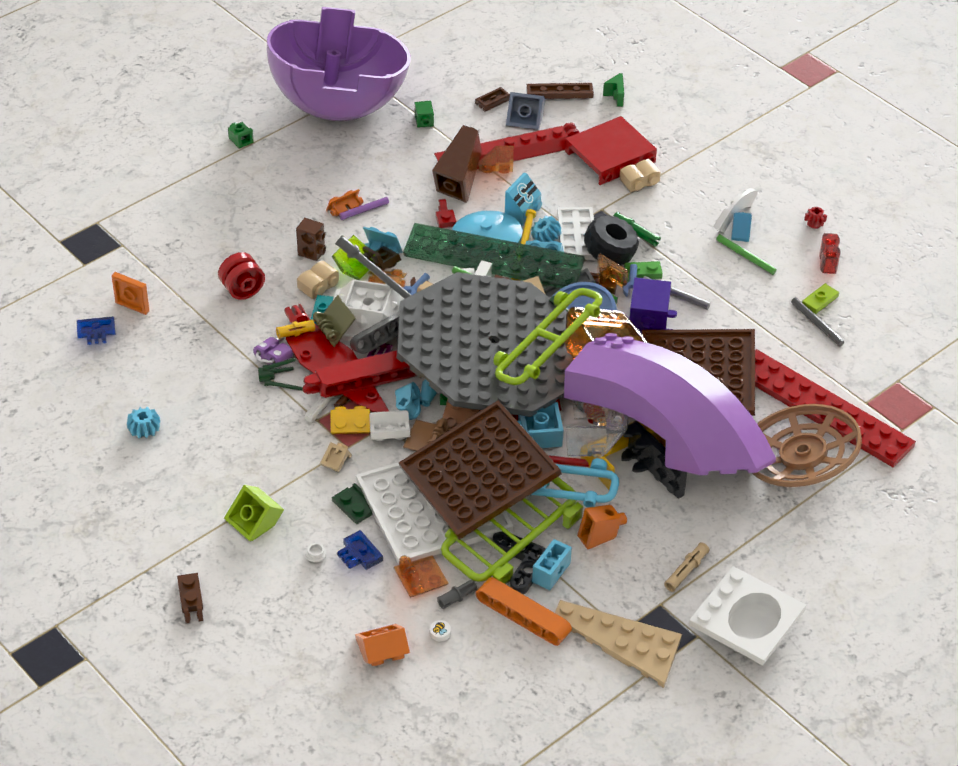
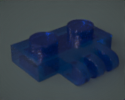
M114 316L76 320L78 338H87V345H92V339H95V344H99L100 338H102L103 343H107V335H116Z
M361 530L343 538V544L346 547L337 552V556L341 558L343 563H346L349 569L361 564L367 570L383 561V555Z

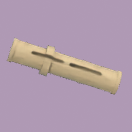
M700 542L691 553L685 556L683 563L664 582L667 590L674 592L688 574L701 564V560L710 551L705 543Z

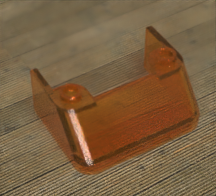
M571 307L566 314V329L584 312V308ZM600 309L598 317L590 316L565 341V347L567 352L575 359L587 343L594 341L595 338L604 337L607 333L617 334V337L621 338L633 337L634 340L648 342L626 314L617 310Z

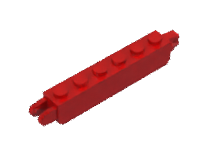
M391 351L315 369L314 374L304 377L303 382L305 385H303V392L306 394L319 393L320 396L327 398L416 377L417 375L410 370V366L406 362H401L396 358L397 351Z

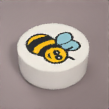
M437 620L430 625V637L433 640L443 642L449 639L451 635L449 623Z

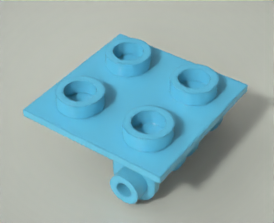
M363 227L369 241L364 246L374 251L385 246L398 254L403 253L398 238L394 233H384L374 227Z

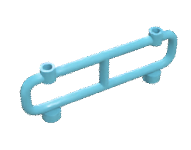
M599 458L592 460L590 468L556 464L562 473L610 479L609 492L605 495H598L594 491L581 493L547 489L546 484L531 494L584 501L585 507H595L596 503H607L615 498L619 487V478L613 471L606 470L607 462Z

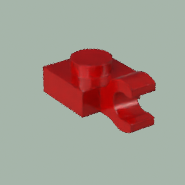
M439 199V211H436L435 216L439 229L453 227L456 223L453 209H447L446 199Z

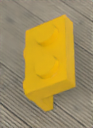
M356 406L354 409L335 407V410H330L331 434L370 433V409H366L364 406Z

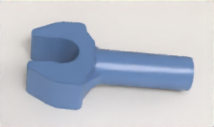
M636 264L630 265L629 282L623 284V293L626 297L628 296L629 289H633L634 277L637 278Z
M424 273L412 287L404 286L403 288L413 295L416 293L419 285L428 281L430 276Z

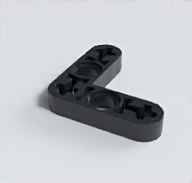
M503 531L493 534L492 541L506 553L517 544ZM531 542L525 547V550L520 551L514 557L522 562L510 579L511 588L521 594H525L533 584V572L526 573L524 569L527 567L533 568V565L540 558L538 555H542L546 548Z

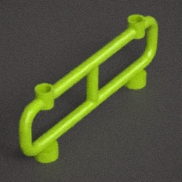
M587 288L576 289L570 294L562 291L557 292L554 297V304L557 307L509 355L502 351L495 354L493 363L497 366L495 370L496 378L509 385H520L529 378L537 379L540 375L539 368L590 316L594 318L599 316L600 305L602 304L601 294ZM587 296L595 299L592 304L588 303L585 306L584 312L560 336L545 330L577 297ZM538 336L553 341L532 365L528 364L525 366L524 373L519 377L503 374V371Z

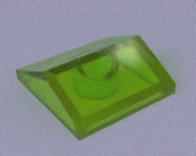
M353 235L348 241L353 245L359 246L360 253L364 254L362 247L366 245ZM339 248L332 255L338 268L343 274L360 280L369 269L356 258H349L348 254Z

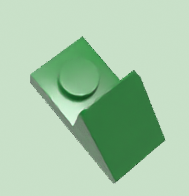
M623 73L617 74L603 85V96H613L617 107H623L624 105Z

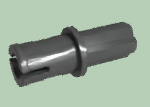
M469 580L459 587L453 586L449 592L437 597V602L442 609H445L457 601L461 602L464 596L477 589V585L474 580Z

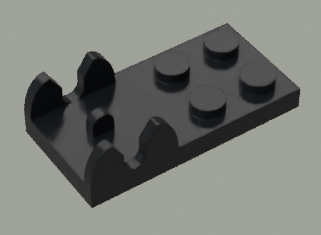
M638 421L629 424L623 432L624 437H629L628 448L621 455V461L637 459L638 462L634 463L632 468L633 472L640 473L648 470L670 493L678 499L683 497L685 494L687 472L667 468L665 466L666 448Z

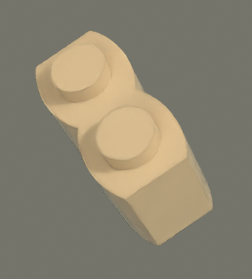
M647 159L638 162L636 165H628L620 170V180L630 192L641 190L645 186L657 184L660 181L661 172L651 160Z
M320 261L297 278V288L310 298L315 299L317 295H323L325 290L337 285L339 271L325 261Z

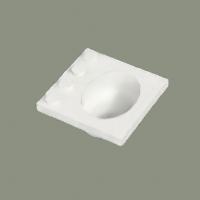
M732 566L690 618L689 626L732 648L735 652L741 653L755 662L764 665L804 613L806 604Z

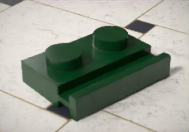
M355 483L352 484V487H347L332 497V502L356 524L373 515L361 488Z

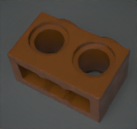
M304 217L296 228L297 252L299 256L318 261L321 255H324L326 252L324 223Z

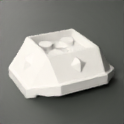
M354 279L343 288L337 289L334 298L339 295L356 318L341 340L350 341L355 335L399 311L400 301L404 298L387 284ZM395 322L390 325L391 331L396 327ZM379 331L374 334L375 340L380 336Z

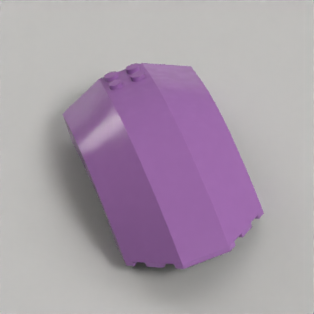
M607 333L604 337L595 338L594 341L587 343L565 370L564 398L615 410L652 429L666 440L665 466L667 468L697 475H708L709 471H719L720 474H737V470L757 473L776 462V457L765 435L737 397L718 379L682 355L660 346L634 340L633 337L621 338L617 337V334Z

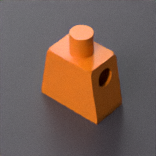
M610 504L585 508L577 536L587 549H591L614 539L617 536L619 526L627 523V517L623 512L618 513Z

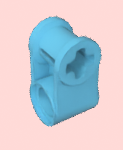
M411 382L395 390L396 408L400 411L407 410L409 420L417 418L421 412V393L416 383Z

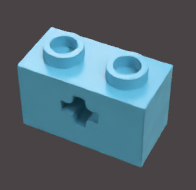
M553 539L533 565L532 582L551 590L571 563L572 547Z

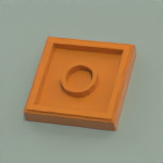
M114 272L111 277L115 303L146 315L150 311L146 284Z

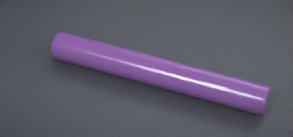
M384 197L339 213L340 219L344 220L388 204L389 199Z

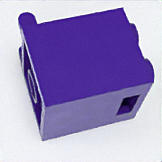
M634 277L628 327L631 335L642 336V330H673L666 328L667 317H677V311L668 310L671 281Z

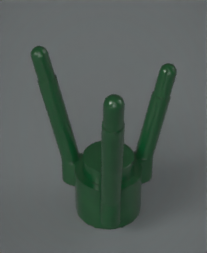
M295 358L258 367L259 382H264V386L303 390V387L272 381L275 379V373L294 370V367L274 368L295 362Z

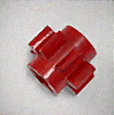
M812 207L805 213L804 220L808 221L807 225L809 227L817 229L824 226L827 215L824 214L822 208Z

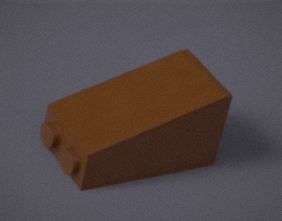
M463 125L432 169L436 191L465 203L469 199L482 153L479 132L475 128Z

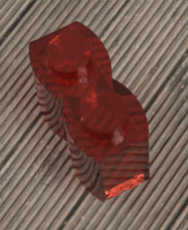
M824 233L822 236L819 252L821 259L820 270L822 273H837L841 254L839 248L840 238L837 234Z

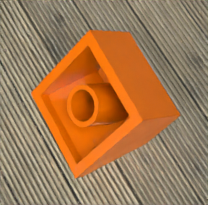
M392 624L355 634L364 661L372 666L381 665L384 663V660L390 658L393 661L405 658L404 654L410 653L405 628L400 625Z

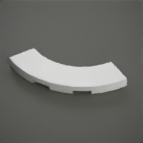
M748 188L743 191V194H737L731 200V206L722 211L714 228L725 233L734 218V213H739L742 209L751 207L759 191Z

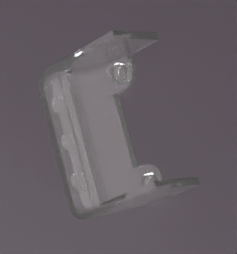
M573 400L574 419H593V424L596 426L565 427L567 456L603 457L627 431L629 416L612 409Z

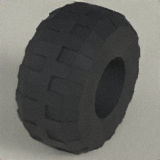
M610 215L600 216L592 220L584 235V244L589 254L594 259L609 266H621L630 262L639 245L638 236L633 227L626 221L619 219V217Z

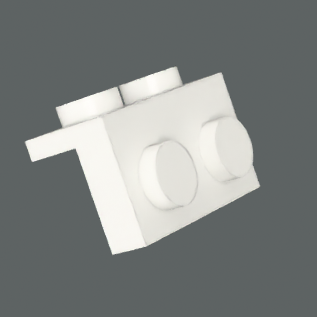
M407 410L373 412L369 414L371 440L384 441L388 438L403 440L406 437H410L409 413Z

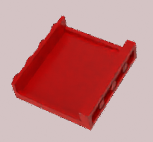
M622 116L565 138V152L568 155L576 153L599 175V185L619 178L620 170L628 165H636L638 162L647 159L653 163L656 162L657 148Z

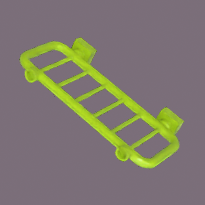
M559 477L551 481L564 491L576 492ZM546 497L558 506L552 514L547 516L524 498L522 501L545 520L533 528L510 508L506 511L531 530L522 540H519L496 520L491 519L490 522L517 543L507 553L478 529L474 530L476 534L503 555L493 565L464 541L459 540L450 528L445 533L447 539L441 545L442 555L471 580L482 582L493 576V578L507 584L513 576L514 569L508 562L562 515V525L570 529L582 518L583 506L576 502V500L568 499L561 504L553 497ZM457 541L489 568L481 574L474 572L449 551V547Z

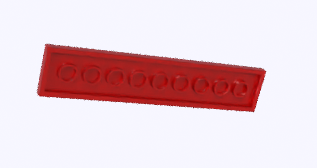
M758 349L755 350L756 388L789 407L805 404H822L845 411L856 420L860 427L862 437L861 449L892 468L915 446L916 441ZM806 414L804 416L818 424H822L827 415ZM834 418L830 425L842 437L853 432L846 423L837 418ZM856 438L849 441L856 446Z

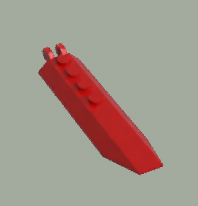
M570 122L564 126L480 143L482 153L477 169L564 151L565 138L580 132L576 129L575 124ZM445 151L434 153L437 161H439Z

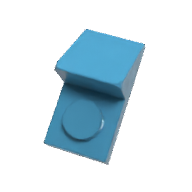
M734 213L731 240L749 242L752 213Z

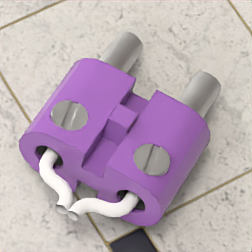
M269 337L253 349L254 355L258 358L257 361L260 363L266 362L269 365L288 360L293 356V351L290 346L281 343L285 340V337L280 339L278 337Z

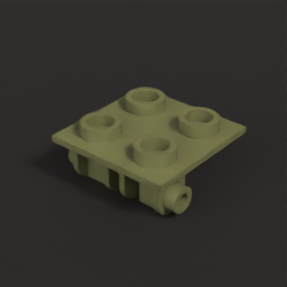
M339 295L334 298L324 313L317 311L313 314V320L333 347L336 346L356 319Z

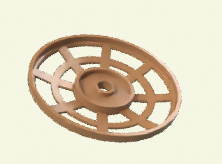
M805 404L779 410L762 419L757 425L763 432L773 424L787 418L789 419L791 427L781 430L772 438L764 434L770 447L779 449L780 456L776 457V462L773 464L783 463L786 468L779 472L772 465L767 466L766 468L769 472L776 475L773 478L765 476L760 472L752 474L766 483L783 487H801L826 481L844 471L858 456L862 444L860 427L850 414L833 406ZM806 414L827 415L822 424H798L796 418L798 415ZM834 418H837L846 423L853 432L842 437L830 425ZM801 430H818L816 434L801 433ZM790 433H793L794 435L786 439L783 443L778 441L779 439ZM825 433H829L836 441L826 444L822 437ZM856 438V447L849 458H842L845 452V443ZM839 446L836 458L827 457L828 450ZM819 464H829L825 468L814 472L813 468ZM835 465H840V466H838L837 468H835L834 470H832V471H830V472H828V473H825V472L829 471L830 469H832ZM794 470L806 471V475L789 474L792 473Z

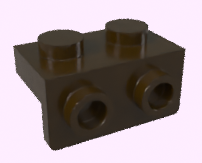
M366 246L362 247L363 255L383 271L396 266L397 262L401 261L398 253L385 246L376 251Z

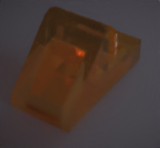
M600 253L597 262L598 284L601 285L609 279L623 288L627 285L628 270Z

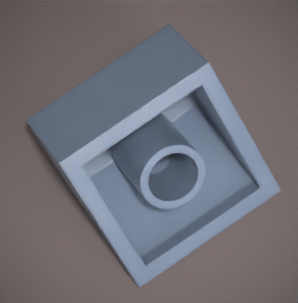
M510 92L506 126L539 130L544 112L545 97Z

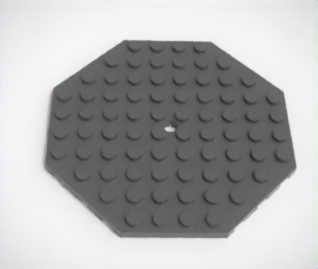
M457 272L400 301L396 358L401 362H406L413 373L420 379L422 377L429 382V386L439 395L443 394L446 396L448 402L454 407L483 410L499 400L510 414L532 417L541 408L545 409L554 404L560 397L564 398L565 370L587 344V327L582 324L539 368L540 375L537 379L529 378L520 385L504 383L495 376L497 368L493 363L495 354L502 351L509 355L556 306L549 301L550 298L530 282ZM564 310L545 330L560 336L576 318ZM538 336L503 371V374L519 377L524 373L525 366L528 364L532 365L553 341Z

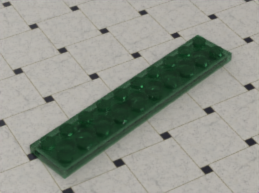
M414 223L403 251L405 257L460 268H474L475 271L482 260L492 263V274L520 280L539 276L541 284L560 288L577 283L585 261L583 255Z

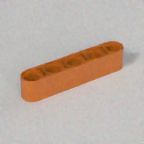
M493 577L488 578L475 593L477 599L484 605L555 646H558L572 631V626L566 619Z

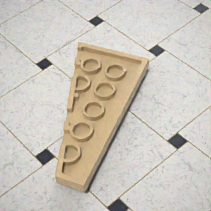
M563 600L559 601L555 613L571 624V632L579 633L586 638L587 642L597 644L602 647V651L628 667L633 666L641 671V675L646 678L651 677L658 682L659 686L665 687L682 634Z

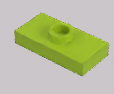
M825 283L802 300V303L814 314H817L839 297V291Z

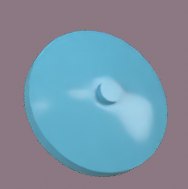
M479 211L468 214L458 220L452 228L451 239L453 247L461 255L474 260L488 261L506 257L516 251L520 246L523 232L519 221L507 213Z

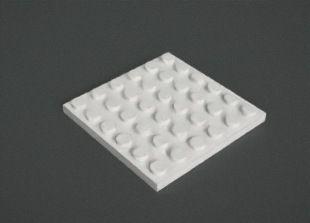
M399 463L356 475V481L399 567L442 554L441 545L447 539L445 533L449 527L403 472ZM506 511L493 518L509 532H513L514 526ZM490 521L477 528L489 539L493 538L494 533L502 531ZM474 531L461 539L467 545L484 541ZM456 541L449 547V551L463 546Z

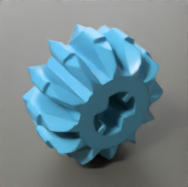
M546 215L543 219L539 218L538 222H534L535 226L531 227L533 239L541 242L554 241L562 234L561 225L553 216L548 217Z
M140 407L139 410L133 409L132 413L128 414L127 429L132 436L137 435L139 439L142 436L148 438L149 435L155 436V432L159 431L160 417L155 409L150 410L149 407L142 409Z

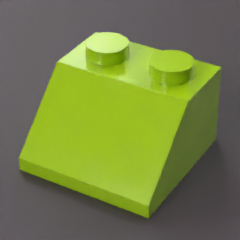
M243 485L224 519L245 538L253 541L275 526L284 509L259 487Z

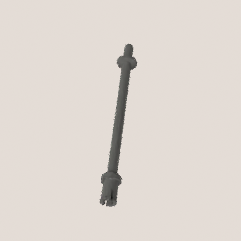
M343 235L336 241L335 245L346 252L349 258H356L404 299L411 296L409 292L361 254L359 246L353 245Z

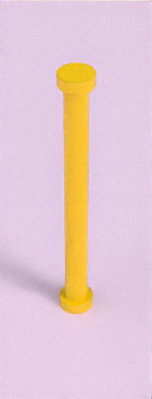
M528 209L525 213L526 221L514 272L511 273L512 280L520 281L522 279L521 270L526 241L529 240L533 219L536 217V211L533 209Z

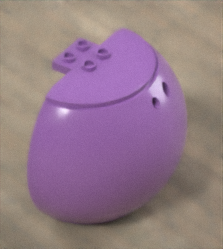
M331 7L321 8L320 22L289 20L275 26L267 36L269 68L273 79L284 96L307 114L331 121L359 119L374 113L386 105L400 89L406 78L411 61L409 50L399 39L388 32H384L382 29L354 26L355 10Z

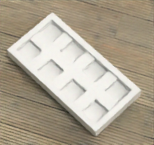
M557 207L558 222L562 228L559 240L564 249L563 260H597L589 254L584 244L585 232L592 220H594L593 207Z

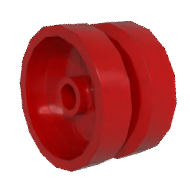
M238 252L230 255L222 262L218 270V278L233 298L244 300L260 291L265 282V273L250 254Z

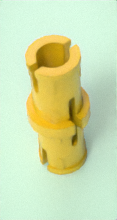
M313 319L299 323L295 321L290 325L276 327L278 339L292 335L297 337L302 333L315 331Z

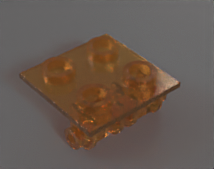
M403 555L399 558V565L394 566V570L410 598L449 584L433 555L412 562L410 557Z

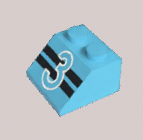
M523 173L505 191V213L516 218L521 226L526 221V210L533 209L539 211L542 206L541 192L527 173Z

